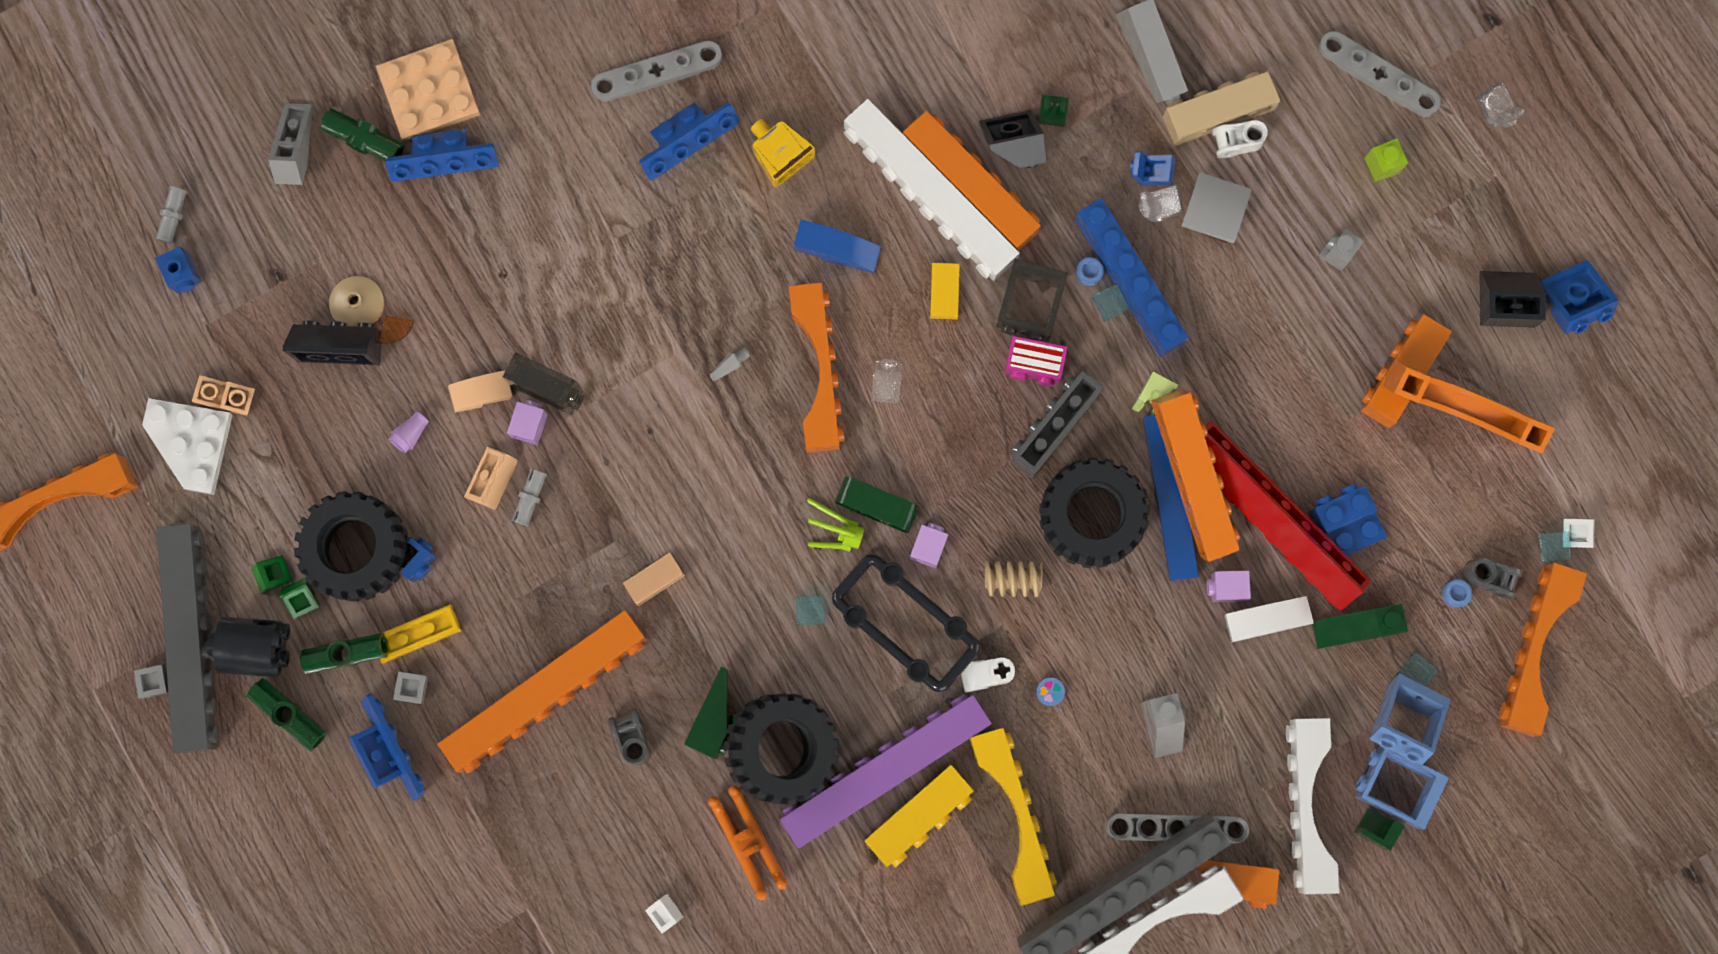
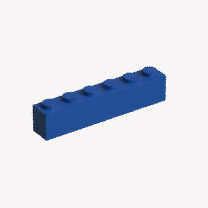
M1100 198L1079 210L1075 222L1159 357L1162 358L1183 346L1189 338L1103 199Z

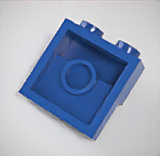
M1588 260L1540 281L1545 291L1546 301L1552 307L1551 315L1565 334L1572 331L1575 334H1580L1588 329L1590 323L1597 320L1600 323H1604L1614 316L1618 299Z
M1356 483L1340 490L1342 496L1335 499L1331 495L1316 501L1318 507L1310 511L1317 526L1347 556L1387 538L1375 513L1377 508L1365 485L1360 488L1357 487Z

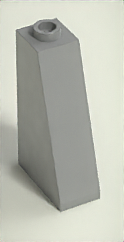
M1146 0L1115 14L1156 103L1165 101L1166 105H1169L1174 101L1182 99L1180 94L1187 92L1188 89L1154 0Z

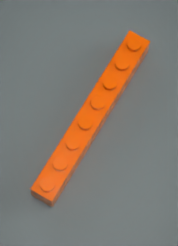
M624 610L437 745L456 772L462 773L465 771L467 774L481 765L479 760L489 754L492 757L504 749L503 743L511 737L516 740L528 731L526 726L535 720L537 723H540L552 714L550 709L558 703L560 706H563L575 697L573 693L579 688L583 687L585 690L598 681L597 675L604 670L609 673L621 665L620 659L628 653L630 656H633L645 647L642 643L647 638L630 614Z

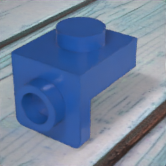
M1136 151L1135 159L1131 161V175L1140 185H1172L1175 158L1172 155L1146 156L1142 151Z
M410 536L407 541L418 550V553L400 573L415 583L417 579L420 581L426 577L431 570L430 564L437 557L430 552L434 547L422 537L417 541Z

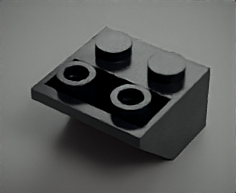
M1479 272L1480 326L1535 328L1546 320V295L1537 273Z

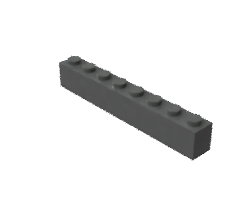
M190 523L157 527L173 753L184 754L216 750V743L219 741V731L217 726H214V714L217 712V704L215 698H212L211 686H214L215 677L213 670L210 669L209 658L211 657L207 654L206 649L210 617L205 610V602L208 601V590L203 584L206 563L204 558H201L204 536L198 526Z
M1208 812L1017 937L1019 949L1023 954L1066 953L1231 845L1230 841L1212 814Z

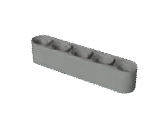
M1112 814L1105 821L1104 827L1107 835L1117 840L1165 841L1173 836L1169 827L1174 820L1180 821L1184 829L1202 816ZM1213 816L1230 843H1240L1247 838L1249 827L1242 818ZM1118 818L1122 819L1126 824V830L1121 835H1116L1112 830V823ZM1146 819H1150L1155 827L1153 833L1149 836L1144 835L1140 828L1142 822ZM1233 821L1240 826V833L1235 838L1230 837L1227 832L1228 825Z

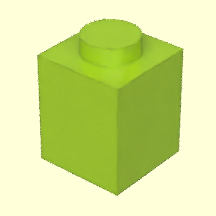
M1398 139L1372 148L1364 158L1375 182L1400 173L1408 164Z

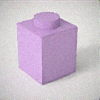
M526 400L525 404L517 402L507 434L513 439L538 446L548 414L544 409H541L542 405L530 400Z
M929 523L928 526L922 525L910 555V560L936 569L948 534L944 533V528L933 523Z
M1217 571L1211 574V579H1207V595L1212 596V602H1246L1251 599L1249 571Z

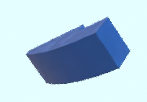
M803 219L800 220L794 242V251L821 257L822 261L870 273L875 272L881 246L860 237Z

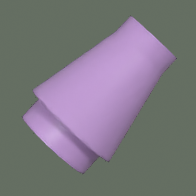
M415 412L413 416L391 431L392 435L388 440L403 453H406L409 449L413 450L429 421L419 412Z

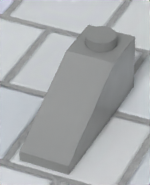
M284 104L268 159L275 184H303L308 166L313 112L312 104Z

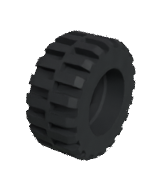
M1095 457L1088 458L1087 461L1080 459L1068 467L1065 466L1053 477L1042 496L1039 508L1041 520L1039 522L1041 530L1043 529L1045 533L1044 538L1047 544H1051L1054 547V552L1059 557L1061 555L1067 558V562L1073 565L1077 563L1081 564L1084 568H1091L1092 566L1101 568L1117 563L1133 551L1141 542L1143 534L1147 530L1149 524L1147 517L1150 513V505L1146 504L1147 493L1145 489L1140 488L1138 484L1140 480L1136 475L1132 477L1127 472V467L1124 465L1120 467L1114 465L1113 460L1105 459L1104 461H1099ZM1090 487L1099 488L1109 493L1116 500L1120 509V520L1118 526L1110 535L1101 539H1089L1080 535L1071 526L1068 519V505L1071 498L1082 489Z
M346 491L337 492L336 497L328 495L322 498L320 506L313 504L308 509L311 513L308 519L302 517L299 525L303 526L301 533L296 532L294 541L299 542V547L294 548V556L300 560L297 566L300 573L307 576L305 580L326 595L350 602H359L360 599L370 600L375 598L376 593L380 592L383 594L390 589L388 585L392 581L396 583L401 577L398 572L401 567L405 568L408 561L404 557L405 553L410 552V544L406 543L405 539L408 537V532L401 523L403 521L400 516L379 499L356 491L352 494ZM351 521H361L368 524L375 533L376 549L370 562L362 569L353 573L342 572L333 566L329 557L331 538L344 524Z
M768 694L745 704L746 708L739 710L735 714L734 719L736 721L734 725L729 724L726 733L730 734L729 741H724V750H728L729 756L725 758L726 767H731L733 772L730 776L733 781L739 782L741 785L740 789L746 794L753 795V798L774 804H796V801H806L812 798L811 794L813 792L819 793L825 787L823 784L824 780L832 778L834 772L830 768L832 764L837 765L839 756L834 755V748H839V739H833L832 733L836 731L833 722L826 720L829 716L824 709H818L816 707L817 703L813 700L804 699L802 695ZM778 721H786L793 724L800 732L804 745L800 764L792 773L786 776H776L769 773L763 766L759 756V742L763 732L770 724Z

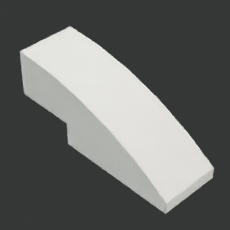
M1307 596L1224 615L1231 643L1314 624Z

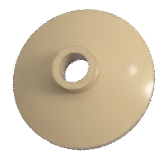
M352 276L342 280L334 287L329 298V309L336 322H344L347 326L357 327L358 323L374 324L382 315L384 296L380 287L371 279L363 276ZM357 296L359 298L358 303L351 305L350 299Z

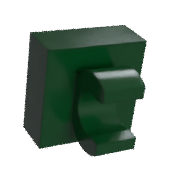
M1042 95L1038 124L1065 127L1069 98Z

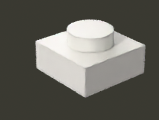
M1564 519L1563 547L1594 548L1595 519Z
M668 894L645 910L662 934L684 918Z

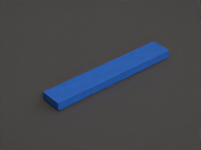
M1155 415L1144 416L1143 423L1169 581L1198 578L1191 527Z

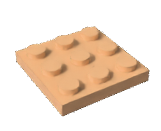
M453 39L376 66L403 142L412 140V136L429 134L480 116Z

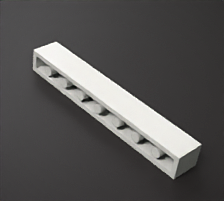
M869 99L844 120L845 136L853 144L858 143L864 149L863 154L870 162L874 163L876 161L883 168L881 171L890 182L895 180L901 186L900 191L909 201L914 200L920 206L919 211L929 221L933 219L939 225V232L947 240L952 238L958 245L957 250L966 259L971 258L977 264L976 269L984 278L990 277L995 282L1018 260L1020 253Z

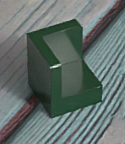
M1367 809L1354 833L1383 850L1391 851L1405 826L1396 820L1387 819L1372 809Z

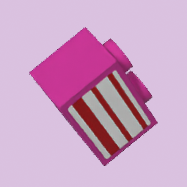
M1013 336L1005 374H1010V378L1014 380L1026 381V378L1037 380L1039 385L1053 387L1054 384H1059L1061 380L1067 347Z

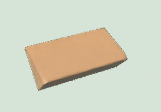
M487 447L464 497L496 510L518 460L506 453Z
M669 552L625 581L623 585L639 607L685 575Z

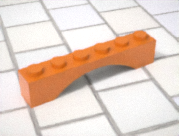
M822 283L789 286L792 319L810 339L819 363L820 380L817 396L810 412L803 421L806 452L817 453L840 450L839 442H844L843 425L837 426L836 415L842 414L840 398L834 399L833 388H839L837 371L831 372L830 361H836L834 344L828 345L827 334H833L831 317H825L824 307H830L828 290L823 291Z
M1395 360L1384 383V386L1395 394L1462 418L1539 453H1543L1555 430L1554 427L1541 419L1398 360Z
M112 452L103 454L97 458V462L91 465L77 466L72 469L71 474L63 478L61 476L54 477L46 481V485L39 489H28L23 491L20 497L13 501L6 500L0 502V551L10 547L16 534L31 517L54 502L82 495L114 499L137 488V483L126 458Z
M1557 563L1546 565L1545 568L1540 570L1537 578V584H1540L1538 593L1533 596L1529 607L1530 611H1532L1530 621L1525 623L1522 630L1524 642L1522 648L1517 650L1514 658V664L1517 665L1514 675L1510 676L1507 683L1508 698L1506 702H1503L1499 711L1501 727L1531 737L1542 735L1549 711L1540 682L1542 647L1549 630L1557 618L1580 600L1587 573Z

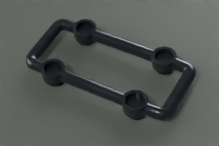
M869 554L862 558L832 594L833 605L843 613L844 621L849 627L863 630L907 668V674L913 682L924 683L935 692L946 691L980 651L979 641L967 631V624L963 618L948 615L904 578L900 565L894 562L887 563L877 555ZM871 565L880 571L881 578L886 585L898 586L942 623L945 633L950 639L962 640L969 646L966 652L940 681L930 674V667L926 661L922 659L914 660L869 622L866 612L861 606L850 605L843 599Z

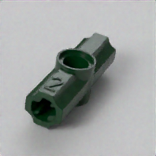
M333 108L326 111L322 118L320 126L322 131L344 141L350 148L361 154L367 155L369 153L383 161L389 157L403 155L405 147L403 143L381 133L378 128L362 119L355 120Z
M384 633L345 641L337 640L331 644L301 650L299 657L300 666L305 674L344 666H355L358 663L386 658L390 649ZM344 647H346L348 651V655L345 660H343L341 656Z
M261 678L249 689L246 697L267 714L275 725L282 727L310 752L325 739L328 732L303 712L298 704L289 700L265 678ZM286 707L292 710V717L288 722H284L282 719V712Z

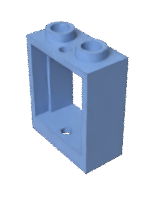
M1399 673L1386 688L1370 740L1378 743L1385 749H1390L1404 756L1410 762L1422 766L1435 752L1451 699ZM1394 701L1429 717L1422 742L1387 726Z
M1381 746L1378 750L1374 749L1367 761L1370 767L1366 775H1361L1356 784L1355 790L1358 792L1355 798L1416 829L1425 830L1449 777L1425 765L1421 766L1410 762L1404 756L1390 749H1385ZM1386 758L1427 778V782L1411 816L1369 795Z

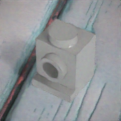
M1345 229L1340 236L1335 233L1319 254V257L1339 271H1342L1364 241Z

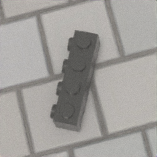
M1081 371L1077 378L1072 375L1062 387L1065 390L1064 394L1060 399L1057 397L1052 399L1045 408L1048 414L1042 421L1037 418L1028 430L1031 435L1025 442L1020 439L1010 452L1014 455L1011 463L1031 479L1035 477L1104 389L1103 386L1083 371Z

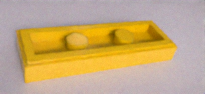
M451 604L383 632L388 640L390 650L388 657L380 659L381 663L385 664L461 632L462 629Z

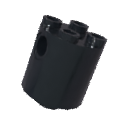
M222 617L209 634L206 646L207 654L213 660L215 671L222 674L263 677L279 676L282 667L287 668L289 665L290 653L285 650L286 640L290 637V624L277 620Z

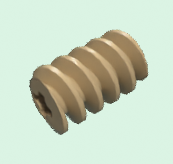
M985 561V588H987L990 596H993L995 590L999 589L1001 597H1004L1007 589H1010L1012 597H1015L1018 589H1021L1023 596L1027 597L1029 590L1032 589L1034 596L1038 597L1042 589V562L1038 570H1036L1034 562L1031 561L1027 569L1024 568L1022 561H1018L1015 569H1013L1011 561L1006 562L1004 569H1002L1000 561L995 562L993 569H991L989 562Z

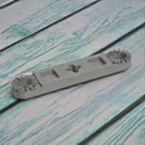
M1328 32L1322 37L1319 43L1321 56L1333 62L1348 74L1405 109L1408 108L1419 117H1430L1439 109L1441 100L1438 93L1339 32ZM1330 40L1337 41L1340 50L1331 52L1326 47V42ZM1381 69L1384 71L1383 77L1377 80L1374 78L1375 72ZM1423 96L1430 98L1433 103L1432 108H1422L1419 104V98Z
M712 41L697 43L600 73L593 78L591 89L595 98L604 102L630 96L715 69L722 60L721 49ZM706 49H712L716 56L712 61H704L701 59V53L704 50L706 51ZM654 66L664 69L660 72V77H656L655 74H649L653 72ZM603 81L611 82L613 85L612 90L608 93L599 92V83L601 84Z

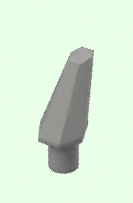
M743 348L735 354L732 352L728 353L710 374V378L716 381L741 367L740 363L750 357L748 351Z

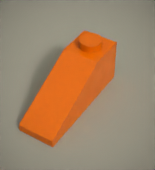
M1207 860L1195 868L1202 873L1214 865L1217 868L1224 865L1243 894V899L1250 901V907L1267 909L1268 904L1276 905L1279 869Z

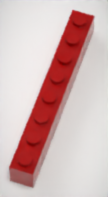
M1210 420L1205 425L1207 429L1205 440L1207 447H1211L1215 455L1216 462L1213 463L1215 472L1220 475L1224 485L1221 492L1231 504H1234L1245 515L1248 522L1255 525L1265 535L1269 543L1275 545L1285 555L1289 563L1295 565L1305 575L1306 580L1310 584L1315 585L1324 594L1330 604L1334 605L1339 611L1343 610L1364 592L1372 580Z

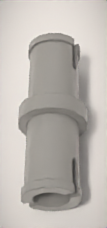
M173 186L169 187L165 207L160 210L159 214L162 218L157 236L155 237L156 240L173 244L178 221H182L183 217L180 213L185 194H187L186 190Z
M531 468L523 492L518 494L520 500L511 520L529 527L536 503H540L541 499L538 497L547 477V474Z

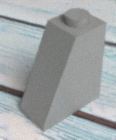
M1178 693L1141 702L1154 758L1183 752L1185 720Z

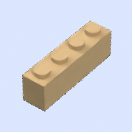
M1268 71L1262 74L1253 72L1245 76L1243 81L1235 84L1233 81H1229L1220 85L1218 90L1209 93L1208 90H1204L1195 94L1191 100L1183 102L1180 99L1170 103L1168 108H1166L1163 119L1174 146L1210 134L1218 126L1237 124L1273 111L1278 106L1280 99Z

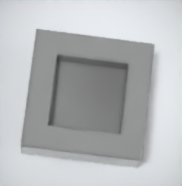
M157 665L134 671L138 699L169 693L165 665Z
M398 672L393 700L424 704L428 676Z

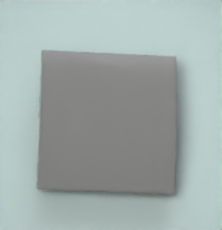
M1199 172L1181 226L1234 243L1252 189Z

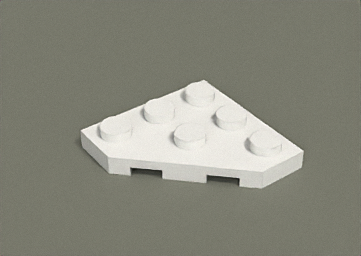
M148 398L142 426L183 489L210 495L215 494L233 414Z

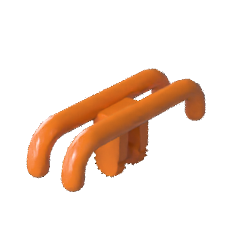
M733 785L729 787L728 793L732 797L748 829L737 834L718 797H710L708 805L713 810L754 890L757 900L763 901L767 897V892L749 857L750 855L760 851L778 889H785L788 883L743 793L738 786Z

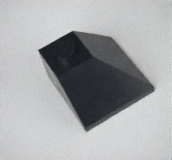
M1032 110L979 121V126L990 150L1019 168H1034L1039 164L1047 163L1044 134Z

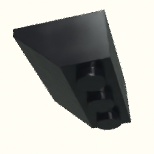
M306 320L302 321V324L292 325L283 344V352L299 363L380 366L382 332L371 323H358L357 327L347 326L344 322H330V325H319V322Z

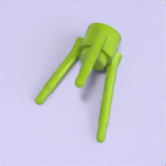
M812 498L807 499L809 504L844 523L842 527L809 518V523L839 533L838 540L842 541V543L808 542L809 547L842 549L850 552L851 547L859 549L865 529L858 526L859 522L849 520Z

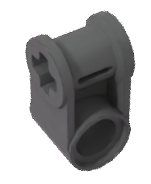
M1485 558L1471 561L1463 569L1464 579L1470 585L1510 600L1515 599L1516 594L1514 590L1518 578L1523 575V572L1517 568L1502 565ZM1477 565L1481 566L1484 570L1483 579L1476 575Z
M634 708L631 710V713L616 719L614 717L609 718L611 730L618 742L624 760L637 766L646 763L650 757V748L637 709ZM635 744H640L643 748L642 756L635 760L631 759L629 756L630 748Z

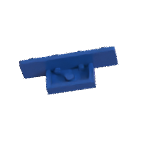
M694 102L651 130L650 134L659 147L639 160L647 178L653 181L737 126L740 120L733 106L727 102L706 116Z
M461 129L412 136V154L386 158L385 165L390 180L396 182L495 168L499 166V161L493 143L469 146L467 130Z
M370 693L364 697L361 703L373 726L351 736L348 740L374 789L400 777L410 797L415 801L424 794L423 781L417 773L414 774L409 765L411 764L409 754L404 748H400L396 740L398 736L394 726L388 724L383 714L385 712L379 699H374Z

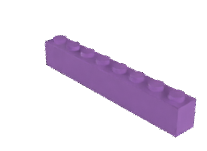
M965 694L961 695L950 703L953 708L943 714L941 709L926 718L929 723L921 729L915 725L904 732L903 736L905 739L897 744L893 740L879 748L881 754L873 760L868 755L855 764L856 771L849 775L845 771L831 779L833 785L825 791L822 789L819 793L813 792L811 794L812 798L800 807L796 802V804H792L782 812L785 816L780 821L797 848H801L991 725L990 720L975 697L972 695L967 698Z

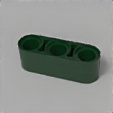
M845 476L834 501L843 508L904 533L910 532L920 508L912 502L848 476Z

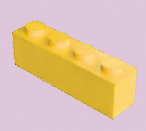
M950 765L864 841L886 867L891 864L897 867L908 857L905 853L906 850L912 845L916 849L929 838L926 833L931 828L936 826L939 830L951 819L948 814L955 807L961 810L973 800L969 795L974 791L954 767Z

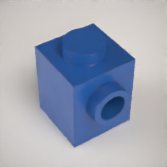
M181 246L155 257L167 286L174 292H189L195 288L196 284L202 282L190 254Z

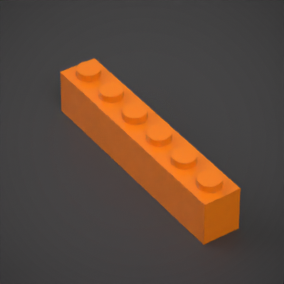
M926 110L903 131V135L1019 252L1039 233L1041 227L1039 218L1031 210L1026 211L1020 205L1021 201L1012 191L1007 192L1001 186L1002 182L995 173H988L982 167L983 163L976 154H969L963 148L964 144L956 134L950 135L944 129L945 124L937 115L934 114L932 116Z
M1180 389L1151 400L1199 556L1210 562L1239 551L1237 541L1240 540L1237 528L1231 524L1229 518L1232 510L1221 492V489L1224 488L1223 481L1220 475L1215 472L1213 466L1216 459L1211 447H1207L1205 440L1207 429L1203 421H1199L1197 414L1199 404L1196 396L1189 391Z

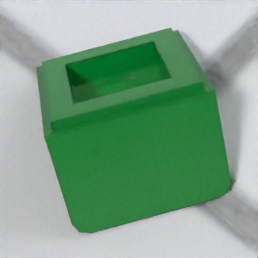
M283 555L257 562L252 567V572L261 594L292 582Z
M306 577L280 590V598L293 619L319 608L313 590L305 580Z

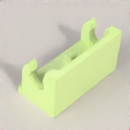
M1153 372L1146 381L1132 409L1139 412L1148 400L1151 403V400L1174 392L1178 384Z

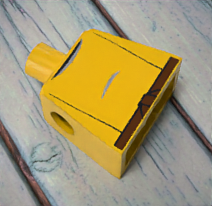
M760 119L751 127V131L758 138L752 144L753 152L775 188L779 187L815 157V148L782 121L770 128L763 119Z

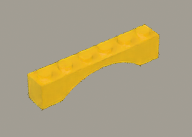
M1004 728L969 738L977 766L989 773L1001 785L1016 813L1019 827V851L1011 877L1019 904L1023 906L1055 896L1053 889L1058 888L1053 871L1048 872L1045 861L1049 860L1045 844H1039L1036 833L1040 832V827L1036 816H1030L1027 805L1032 804L1027 787L1022 788L1019 777L1023 776L1019 760L1013 761L1010 750L1015 749L1010 732L1005 733Z

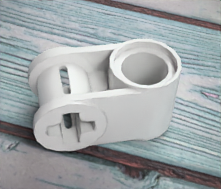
M1252 120L1237 124H1225L1214 128L1212 134L1216 136L1219 149L1216 152L1217 157L1229 158L1238 154L1259 150L1268 135L1266 125L1261 121ZM1256 132L1260 139L1257 141L1251 140L1247 133Z
M1006 658L973 661L961 674L964 692H974L1009 683L1014 678L1015 668L1013 663ZM1004 663L1006 668L1010 667V672L1006 673L1005 679H1001L999 674H994V670L999 668L998 664Z

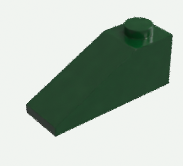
M1403 604L1316 620L1312 624L1317 649L1408 632Z
M723 667L720 668L684 742V745L717 760L719 755H725L727 750H724V741H729L727 740L729 734L726 733L729 726L728 670Z

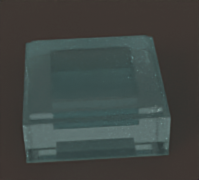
M1114 285L1092 296V300L1103 322L1129 310L1118 285Z
M1569 531L1539 534L1542 562L1572 559Z
M824 596L796 597L797 626L825 625Z
M1415 652L1397 675L1400 673L1426 687L1438 672V669Z

